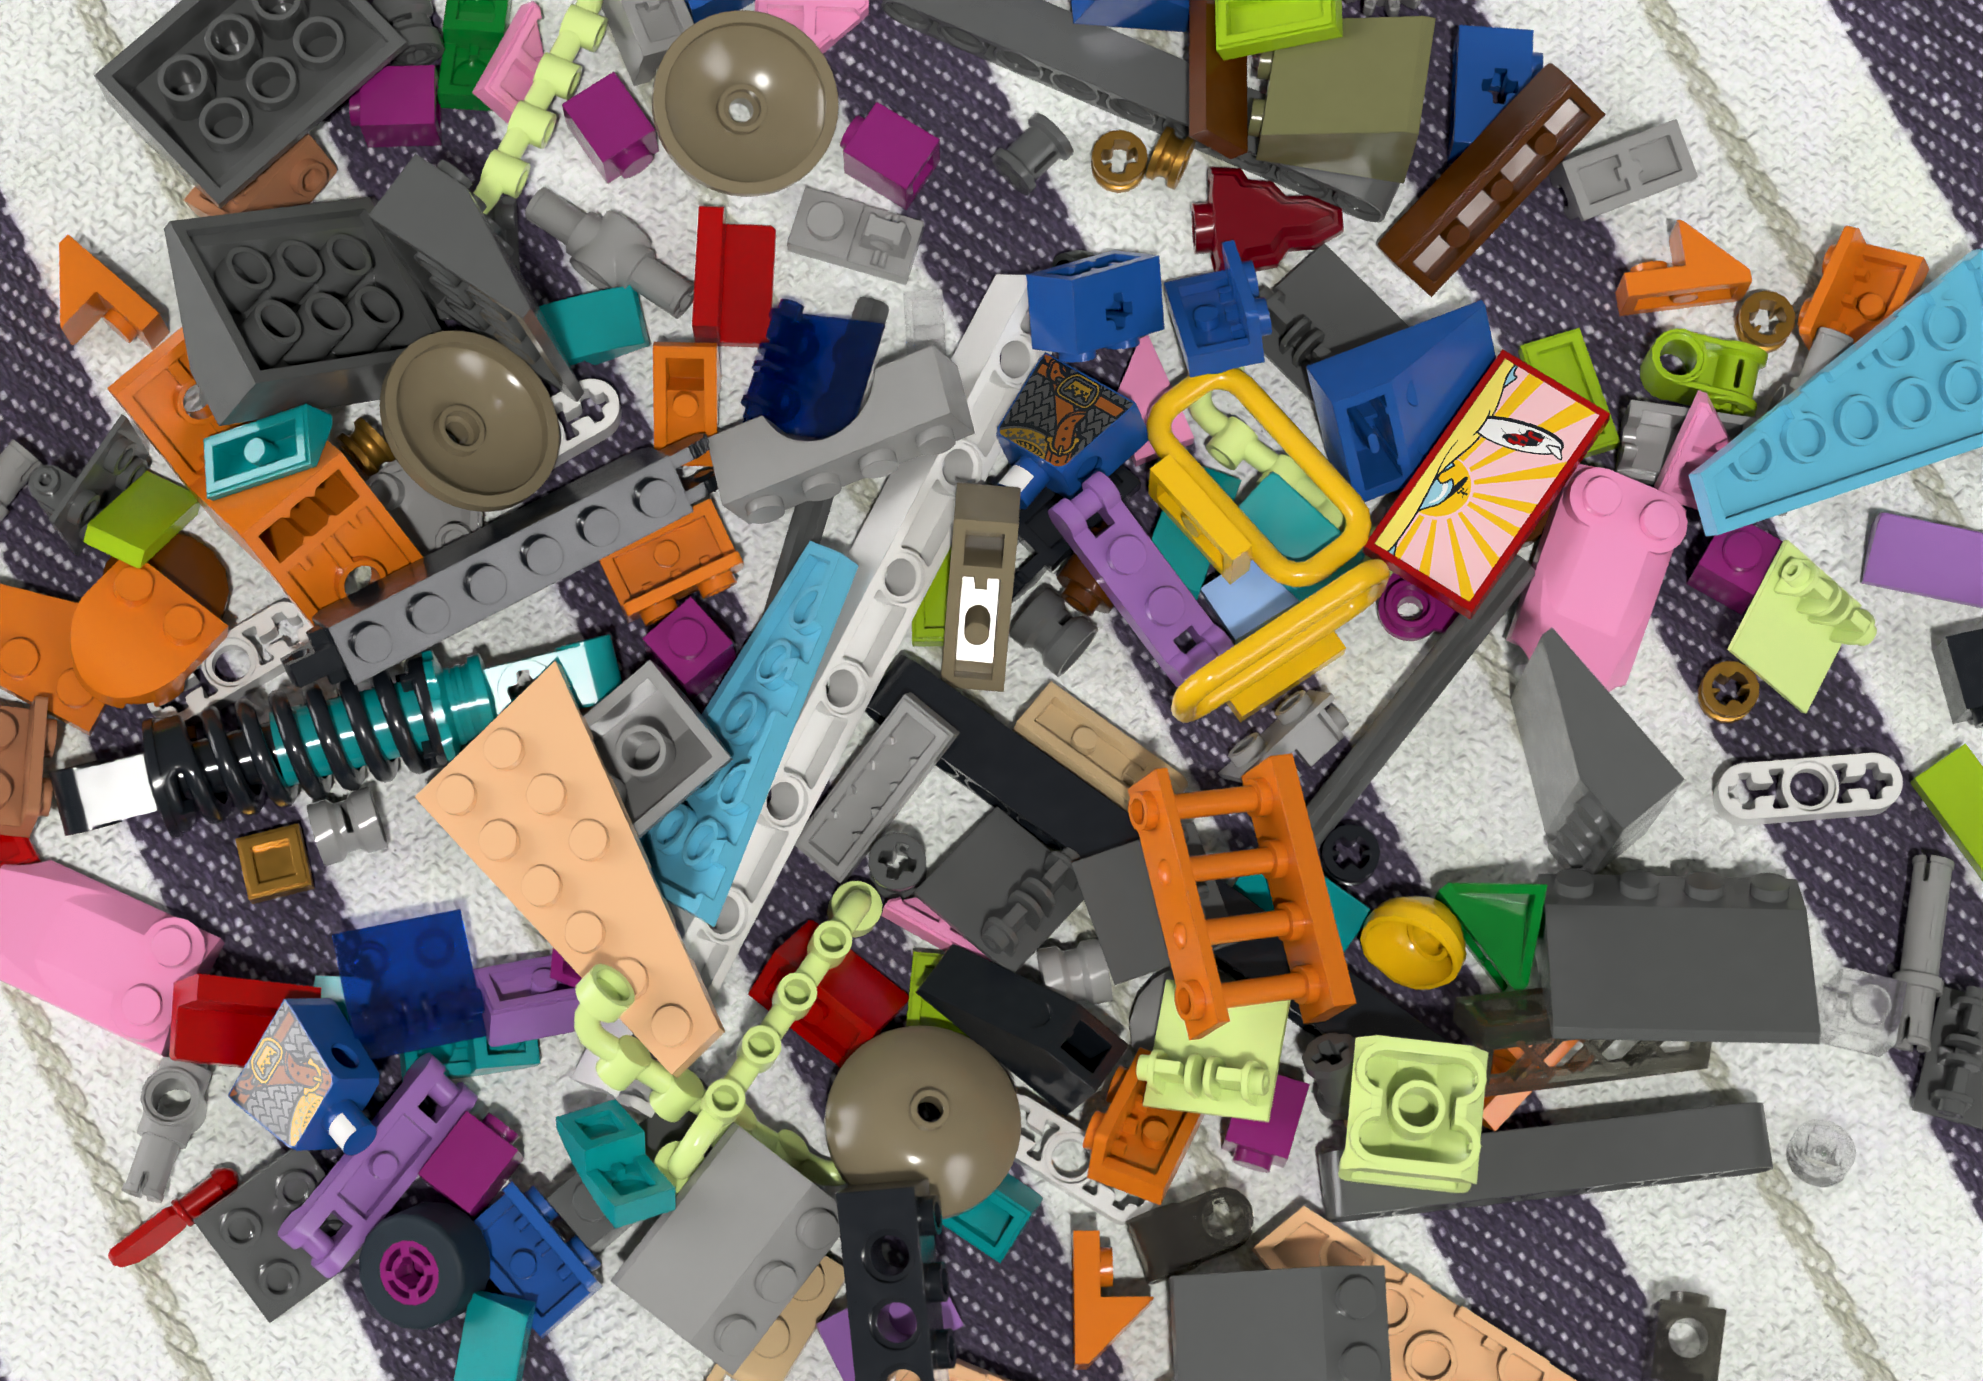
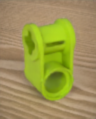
M1672 329L1659 336L1644 357L1640 366V379L1643 387L1652 396L1661 400L1691 406L1699 390L1708 394L1716 412L1755 417L1757 403L1753 400L1759 370L1766 367L1768 353L1762 348L1746 342L1722 340L1686 329ZM1669 354L1680 358L1685 364L1687 374L1674 375L1668 372L1662 366L1660 356Z

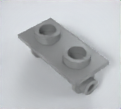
M1301 690L1288 697L1276 709L1275 716L1278 719L1261 734L1255 732L1246 736L1232 748L1228 754L1231 762L1218 772L1219 776L1223 779L1242 783L1241 776L1269 756L1291 754L1294 751L1307 766L1312 767L1344 738L1342 730L1349 725L1345 716L1334 706L1327 710L1324 709L1335 699L1333 694L1309 690L1306 693L1304 690ZM1297 770L1298 777L1300 778L1302 775Z

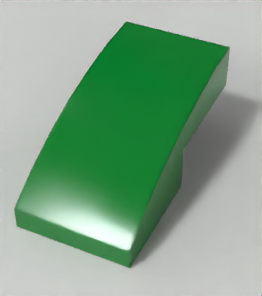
M446 0L442 26L445 50L444 54H442L437 89L438 104L441 105V108L492 111L472 92L509 27L511 0Z

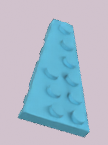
M1983 248L1970 251L1688 475L1705 536L1720 535L1983 447Z
M809 541L702 713V716L706 719L733 760L639 839L652 868L650 869L662 896L671 904L714 928L859 565L841 552Z

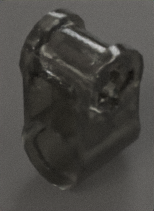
M1222 1187L1182 1202H1174L1152 1209L1129 1219L1124 1223L1146 1283L1147 1285H1153L1169 1280V1277L1189 1272L1206 1261L1235 1251L1245 1245L1252 1234L1254 1214L1252 1205L1245 1195L1236 1189ZM1224 1204L1225 1209L1229 1213L1239 1211L1243 1216L1235 1221V1233L1233 1235L1225 1236L1220 1228L1209 1230L1206 1223L1214 1219L1213 1207L1216 1205Z

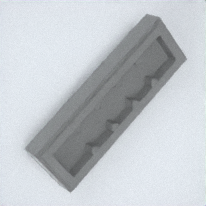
M912 692L904 694L806 823L794 846L840 884L847 881L960 732Z

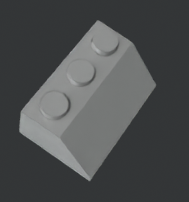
M651 660L646 662L584 715L593 734V742L608 775L614 781L639 839L733 760L702 714L668 673Z
M735 1122L731 1124L676 1195V1210L663 1213L610 1280L643 1308L732 1376L840 1237L837 1202Z

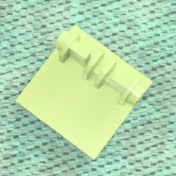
M1783 540L1727 650L1801 713L1806 714L1841 645H1868L1874 640L1877 628L1875 626V619L1870 612L1860 609L1862 605L1789 540Z
M1166 979L1153 1051L1150 1055L1141 1054L1137 1062V1079L1147 1081L1143 1106L1269 1122L1291 1000L1227 1009L1230 1018L1228 1023L1201 1039L1189 1040L1185 1021L1181 1019L1175 1006V980Z

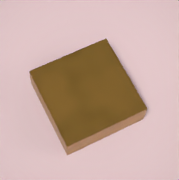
M298 823L235 839L247 895L251 904L315 889L302 829Z

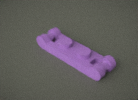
M1097 471L1082 483L1083 491L1072 500L1067 498L1061 499L1048 510V515L1054 526L1168 678L1178 688L1193 673L1234 645L1226 633L1214 625L1122 502L1121 495L1114 483L1104 473ZM1098 512L1108 526L1094 536L1088 528L1086 520ZM1185 630H1187L1197 644L1186 654L1181 652L1173 641Z
M431 1053L424 1054L413 1063L404 1076V1082L372 1119L371 1122L376 1127L377 1134L371 1145L356 1155L349 1156L344 1154L305 1203L294 1210L278 1230V1236L292 1249L301 1247L313 1257L311 1265L325 1278L335 1276L349 1262L364 1243L366 1236L383 1220L417 1178V1173L466 1111L470 1112L476 1104L478 1096L463 1082L454 1084L444 1075L445 1066ZM427 1095L438 1103L435 1113L430 1118L418 1108ZM332 1213L343 1223V1226L334 1236L329 1237L319 1227Z

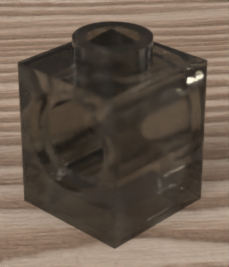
M1670 1291L1669 1300L1660 1299L1651 1305L1641 1381H1718L1726 1309L1709 1307V1296L1686 1291ZM1684 1323L1691 1326L1697 1332L1700 1347L1695 1357H1682L1671 1348L1669 1331L1673 1324Z

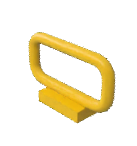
M1234 368L1219 374H1205L1191 378L1188 375L1164 393L1152 406L1146 422L1147 435L1150 444L1161 461L1150 468L1148 495L1230 585L1250 570V562L1253 560L1266 575L1277 583L1291 587L1312 586L1329 577L1355 557L1367 543L1372 526L1369 508L1361 495L1257 382L1241 369ZM1213 390L1230 392L1341 511L1346 520L1344 532L1306 561L1295 562L1287 559L1177 440L1172 432V423L1177 415L1206 393Z
M1372 559L1357 565L1204 665L1177 688L1171 705L1173 716L1180 722L1188 723L1207 715L1224 703H1227L1241 723L1344 655L1346 647L1335 633V630L1362 613L1382 595L1390 577V570L1383 560Z

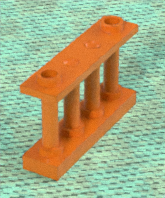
M1293 753L1269 756L1241 776L1243 786L1174 794L1168 768L1165 767L1154 769L1128 789L1130 797L1128 803L1129 818L1132 826L1139 833L1176 984L1175 1006L1179 1016L1185 1021L1189 1040L1201 1039L1228 1023L1230 1018L1227 1009L1294 999L1299 1004L1303 1024L1327 1021L1356 1004ZM1247 812L1252 818L1259 848L1189 856L1180 820ZM1262 874L1267 879L1274 911L1205 919L1196 882ZM1279 937L1283 941L1290 973L1220 982L1211 945Z

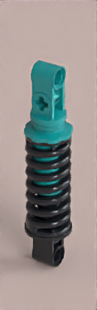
M611 634L554 648V651L489 667L485 665L480 654L466 656L467 662H464L462 665L459 663L453 665V667L447 666L442 668L432 649L423 650L421 655L409 657L405 660L404 673L395 675L396 683L392 682L389 671L386 669L369 678L371 689L359 691L357 685L344 680L335 684L337 697L325 700L321 686L317 682H312L302 687L303 706L302 704L290 706L287 694L284 691H272L268 696L270 722L260 724L253 702L248 698L238 699L234 705L238 730L226 732L219 710L213 706L206 707L200 714L205 736L204 739L200 740L197 739L195 725L186 727L184 719L179 715L157 720L154 717L143 719V752L109 761L101 759L49 773L64 834L68 836L122 822V819L159 811L170 836L174 839L184 836L185 832H189L193 828L196 813L199 811L209 823L216 825L224 823L230 815L231 800L242 814L248 816L257 815L263 808L265 791L276 806L285 808L292 806L298 795V784L301 785L309 797L314 799L325 798L331 789L332 774L341 787L349 791L358 790L362 786L365 778V766H368L376 780L384 783L390 782L397 775L399 757L402 758L407 768L416 774H422L434 768H445L462 751V745L473 741L518 697H512L509 687L517 684L519 681L518 672L522 670H529L532 679L536 680L556 661L563 667L571 685L569 688L579 709L595 706L623 683Z

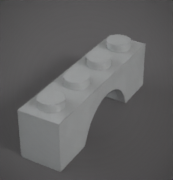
M931 345L875 368L873 386L867 403L854 421L835 435L817 441L793 440L787 433L761 415L708 437V446L722 506L750 525L752 523L764 524L773 522L781 518L785 514V510L806 501L830 499L840 493L841 487L861 479L887 476L898 468V464L920 455L944 453L954 447L956 441L975 434L958 366Z

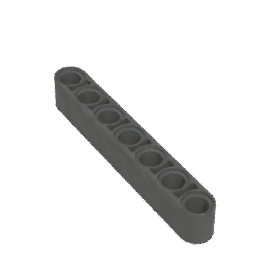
M1759 1102L1481 1133L1477 1184H1471L1470 1190L1465 1193L1345 1181L1338 1176L1339 1162L1344 1149L1323 1153L1318 1156L1326 1220L1329 1222L1358 1221L1762 1173L1773 1169L1764 1105Z

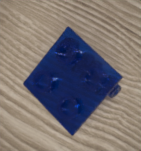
M780 299L778 308H771L769 313L771 321L766 338L770 341L769 343H760L757 350L764 358L763 360H755L753 362L752 369L755 372L747 395H743L740 402L745 407L743 423L763 415L786 434L825 439L846 428L857 417L885 325L877 322L802 314L804 310L802 304L789 299Z
M461 909L331 935L349 1025L352 1028L354 1039H359L371 1060L487 1036L482 1015L485 1013L483 996L480 987L477 988Z

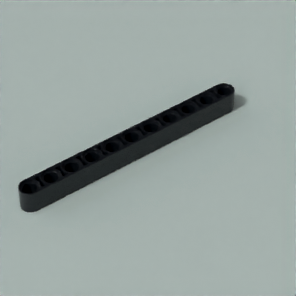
M900 655L880 681L865 710V713L881 726L904 694L912 692L960 732L935 766L992 807H999L1027 832L1052 850L1061 852L1065 847H1068L1084 859L1140 839L1138 831L1131 824L1129 813L914 660ZM1215 880L1228 916L1266 912L1223 880ZM1279 937L1240 941L1234 945L1213 951L1217 968L1235 981L1290 973L1283 941ZM1349 970L1356 1004L1329 1020L1303 1024L1299 1004L1294 999L1290 1002L1288 1019L1314 1038L1328 1033L1350 1034L1355 1039L1356 1037L1380 1035L1449 1043Z

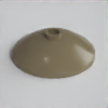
M734 10L711 15L690 26L680 34L665 53L655 75L652 88L654 125L658 137L670 158L687 176L711 190L731 196L756 197L769 195L786 189L800 181L818 164L827 151L838 120L839 104L836 82L832 70L820 49L804 32L791 23L771 14L758 11ZM736 103L744 105L750 113V119L746 122L733 120L729 114V106Z
M436 332L410 344L394 360L385 375L380 393V418L387 443L404 471L414 482L432 496L447 504L466 510L478 512L499 511L513 507L529 498L549 477L557 459L560 438L559 424L553 402L534 370L503 344L472 332ZM447 432L454 436L457 443L450 439Z
M908 1026L890 1030L872 1038L859 1047L846 1060L835 1077L828 1094L824 1128L831 1159L848 1186L928 1179L930 1195H938L942 1209V1219H947L969 1211L982 1203L999 1187L1006 1177L1019 1147L1021 1113L1015 1089L1008 1075L987 1050L972 1039L952 1030L933 1026ZM924 1102L934 1104L939 1109L940 1119L934 1122L923 1120L918 1114L917 1106Z

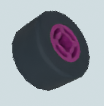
M423 1202L381 1220L366 1236L359 1255L360 1282L367 1300L384 1319L401 1328L425 1330L462 1314L467 1310V1305L471 1302L473 1294L479 1290H485L490 1276V1252L482 1231L465 1212L447 1203Z

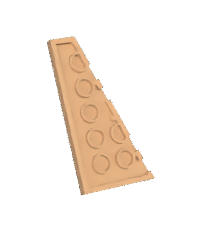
M554 661L438 773L415 798L581 978L595 965L605 964L619 971L629 981L634 990L635 1000L619 1019L667 1071L678 1078L725 1033V1030L695 962L690 958L674 923L676 920L669 904L661 894L650 869L652 868L614 781L608 775L593 742L594 737L585 717L581 715L569 688L571 685L563 667Z
M1305 1206L1252 1249L1268 1270L1317 1266L1385 1265L1391 1381H1577L1550 1364V1361L1465 1307L1453 1303L1431 1289L1430 1285L1410 1272L1408 1274L1371 1251L1372 1248Z

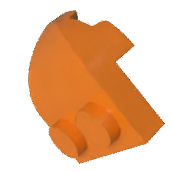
M118 560L84 594L75 609L70 632V652L73 671L84 689L107 705L123 709L125 704H147L153 702L155 707H159L172 701L184 691L185 680L227 638L229 626L148 562L139 569Z

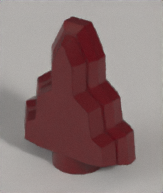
M1210 167L1208 169V202L1192 203L1191 219L1194 254H1211L1214 272L1225 270L1222 242L1234 240L1241 261L1252 260L1255 272L1278 268L1288 252L1314 250L1343 234L1344 230L1342 208L1311 195L1285 196L1273 181L1250 180L1241 168Z

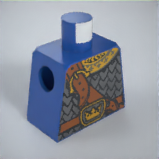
M1045 352L997 427V440L1009 464L1012 466L997 486L1021 488L1020 509L1023 510L1028 508L1045 486L1060 496L1072 500L1083 491L1082 483L1094 473L1100 471L1107 477L1110 476L1147 443V427L1137 404Z
M332 998L284 999L233 1085L228 1097L287 1147L297 1151L327 1150L340 1147L346 1155H356L368 1148L377 1134L376 1127L362 1111L380 1083L379 1071Z

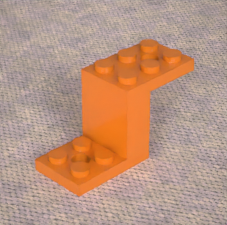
M182 327L107 388L213 521L272 576L312 627L315 626L312 617L320 609L350 595L345 592V581L349 573L355 568L370 566L372 572L371 580L368 584L370 585L423 558L344 454L328 440L317 467L214 501L207 499L203 439L254 421L219 426L208 404L195 412L185 411L183 406L184 396L187 390L197 383L190 371Z

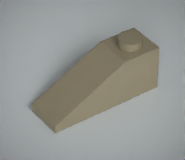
M957 483L941 680L952 688L1004 692L1021 488Z

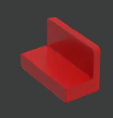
M699 206L692 329L695 343H717L718 346L766 348L770 345L776 251V230L773 226L726 224L724 207Z
M809 920L774 951L749 991L748 995L768 1011L772 1007V997L780 981L786 975L795 973L807 956L808 942L819 926L815 921ZM850 949L842 963L837 967L829 969L817 986L816 1000L806 1016L794 1021L790 1028L841 1068L859 1047L878 1036L881 1030L904 1009L909 1001V995Z
M199 973L176 981L173 985L169 1056L173 1061L244 1068L283 1000L321 998V987Z

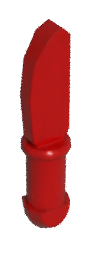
M227 1167L212 1170L210 1172L211 1176L179 1200L177 1198L171 1201L172 1206L164 1208L112 1247L108 1254L111 1263L122 1268L139 1263L161 1249L184 1230L187 1225L192 1227L195 1224L193 1219L237 1189L239 1183L238 1173L234 1169Z

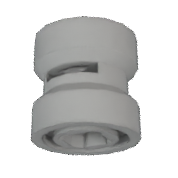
M369 786L351 791L346 800L332 803L325 799L307 805L310 825L325 866L342 862L349 852L359 849L372 853L388 848L381 817Z
M1098 938L1083 940L1076 949L1063 951L1057 946L1037 949L1038 967L1043 987L1073 1001L1087 1000L1093 1005L1113 1000L1109 969Z

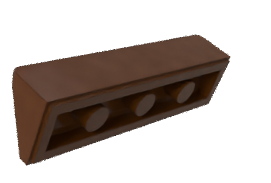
M1548 63L1380 239L1378 247L1432 297L1606 114L1553 63Z

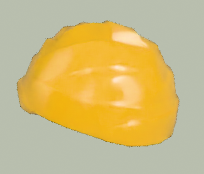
M1398 896L1381 903L1365 919L1360 938L1364 955L1372 965L1393 982L1415 990H1430L1449 984L1457 977L1466 960V941L1463 938L1461 923L1446 905L1431 897Z

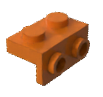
M1846 225L1837 244H1832L1825 254L1822 264V278L1813 298L1809 297L1806 299L1799 313L1798 330L1808 351H1810L1818 328L1827 327L1852 337L1854 344L1919 293L1929 271L1924 257L1866 244L1859 228Z
M711 499L692 506L694 512L599 560L600 566L628 623L642 618L645 626L654 624L665 619L678 608L676 601L699 590L702 598L706 599L727 590L737 583L733 574L743 570L744 562L739 552L735 550Z
M1140 1047L1129 1068L1121 1065L1117 1068L1106 1097V1102L1111 1104L1106 1114L1100 1111H1095L1084 1137L1083 1148L1092 1151L1087 1178L1161 1205L1205 1114L1143 1106L1147 1081L1137 1079L1136 1068L1139 1056L1141 1054L1150 1055L1152 1051Z

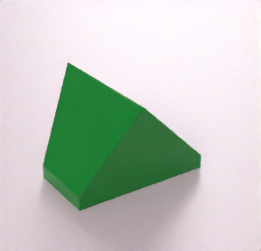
M1447 883L1438 890L1434 899L1446 905L1456 916L1462 926L1466 948L1511 1005L1522 996L1529 984L1548 884Z

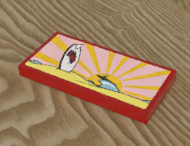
M1502 349L1371 534L1367 543L1363 546V553L1371 559L1383 560L1390 571L1471 620L1609 422L1610 413Z

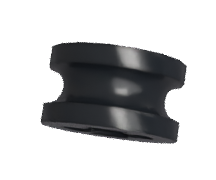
M1349 824L1336 828L1328 835L1321 849L1320 863L1323 872L1329 880L1339 886L1353 887L1363 884L1370 879L1379 863L1380 849L1378 841L1370 831L1362 826ZM1357 842L1365 850L1360 860L1367 861V864L1362 869L1350 864L1343 870L1335 863L1340 852L1333 850V848L1338 843L1349 848Z

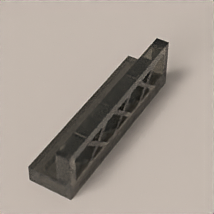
M1542 987L1455 997L1453 1022L1469 1037L1474 1047L1488 1052L1487 1082L1484 1097L1708 1069L1712 1042H1690L1689 1050L1664 1052L1659 1046L1665 1041L1639 1040L1622 1058L1607 1060L1602 1053L1615 1040L1553 1039ZM1578 1040L1583 1045L1564 1065L1549 1067L1544 1062L1563 1041ZM1520 1047L1525 1052L1505 1073L1491 1074L1494 1050Z

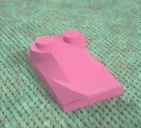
M1579 464L1553 501L1531 565L1535 570V576L1521 594L1506 641L1520 646L1530 660L1541 636L1553 627L1608 692L1616 687L1621 688L1625 686L1673 550L1681 544L1686 535L1688 523L1686 518L1687 510L1671 495L1610 469Z
M52 860L26 865L3 864L0 867V981L159 1056L167 1057L170 1049L174 982L198 973L209 975L225 942L220 937L198 928L189 920L174 917Z

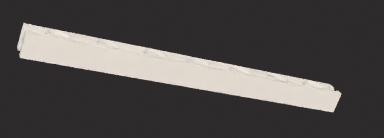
M995 275L951 358V361L958 366L975 434L956 441L954 447L944 453L920 455L898 464V468L887 479L847 555L859 567L770 787L772 793L770 803L767 806L766 797L715 928L668 902L676 920L674 923L690 958L695 962L712 1002L952 545L957 483L984 484L1002 450L996 437L997 427L1039 359L1045 352L1050 355L1053 353L1032 349L1026 275ZM945 460V469L942 472V465ZM888 568V577L885 583V572ZM830 677V688L826 695V684ZM619 1018L613 1023L601 1021L602 1027L618 1038L623 1035H631L637 1038ZM586 1049L571 1079L590 1090L607 1094L605 1099L608 1101L616 1099L626 1110L652 1118L655 1111L650 1104L649 1095L653 1089L636 1079L623 1091L610 1088L597 1074L596 1062L600 1058ZM650 1052L651 1058H653V1059H655L656 1061H658V1060L654 1057V1055Z

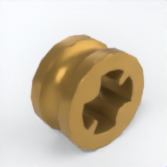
M1167 126L1155 147L1147 168L1146 178L1153 181L1156 177H1163L1167 181V187L1173 190L1176 189L1189 163L1196 140L1189 137V135L1185 139H1179L1175 135V129Z
M1124 130L1110 131L1101 136L1094 145L1091 162L1092 175L1098 185L1107 191L1115 193L1128 192L1136 188L1144 179L1148 157L1144 143L1132 132ZM1119 149L1127 151L1126 159L1128 161L1132 158L1136 160V163L1127 164L1125 173L1121 174L1111 172L1112 163L1104 166L1102 160L1112 159L1113 151Z
M1761 291L1752 294L1745 300L1735 318L1734 329L1739 341L1758 346L1767 353L1778 350L1785 344L1795 326L1796 315L1793 306L1786 297L1777 292ZM1760 309L1771 312L1768 317L1770 320L1775 316L1779 319L1780 323L1775 325L1771 335L1759 333L1761 325L1755 328L1751 326L1750 321L1755 319Z
M361 417L353 422L355 425L353 433L349 435L341 433L336 437L337 442L347 455L369 477L379 472V467L382 463H390L396 460L387 442Z
M1724 661L1715 664L1703 677L1698 687V702L1701 710L1709 718L1719 723H1733L1743 719L1754 707L1759 697V683L1756 675L1746 665L1737 661ZM1730 679L1737 681L1742 686L1737 696H1744V702L1741 704L1736 700H1731L1726 706L1719 703L1715 697L1720 689L1712 688V683L1716 681L1719 684L1725 685Z

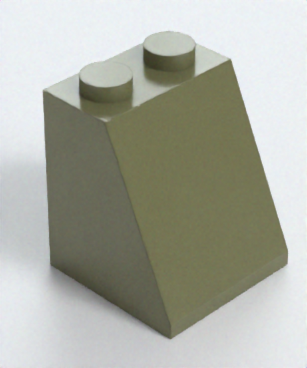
M1427 16L1342 18L1343 37L1260 53L1256 79L1268 80L1265 100L1253 98L1247 136L1259 137L1256 160L1404 184L1419 135L1436 18Z

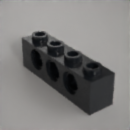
M928 1179L857 1184L842 1189L836 1193L855 1381H896L897 1372L901 1369L914 1372L921 1381H949L948 1369H953L956 1364V1343L953 1330L951 1328H944L941 1302H947L949 1298V1276L945 1262H937L934 1235H940L942 1231V1209L938 1195H930ZM885 1236H896L907 1245L910 1257L906 1268L894 1267L884 1258L882 1243ZM892 1303H903L914 1312L917 1322L914 1334L900 1333L892 1326L889 1319V1309Z

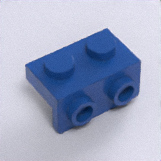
M1234 240L1222 242L1225 270L1164 282L1166 303L1190 378L1205 374H1219L1229 369L1265 362L1262 336L1272 334L1265 297L1254 299L1259 297L1254 264L1252 260L1241 261Z
M511 1181L502 1189L505 1194L473 1222L482 1231L490 1252L489 1278L505 1296L536 1302L532 1328L543 1339L603 1287L592 1274L601 1266V1263L577 1235L572 1237L567 1243L563 1241L549 1224L559 1214L534 1185L525 1193H522Z

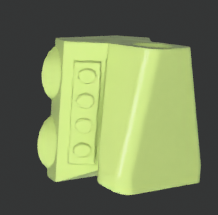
M1380 1035L1356 1037L1346 1146L1339 1162V1178L1351 1182L1450 1193L1468 1192L1471 1184H1477L1488 1052L1470 1045Z

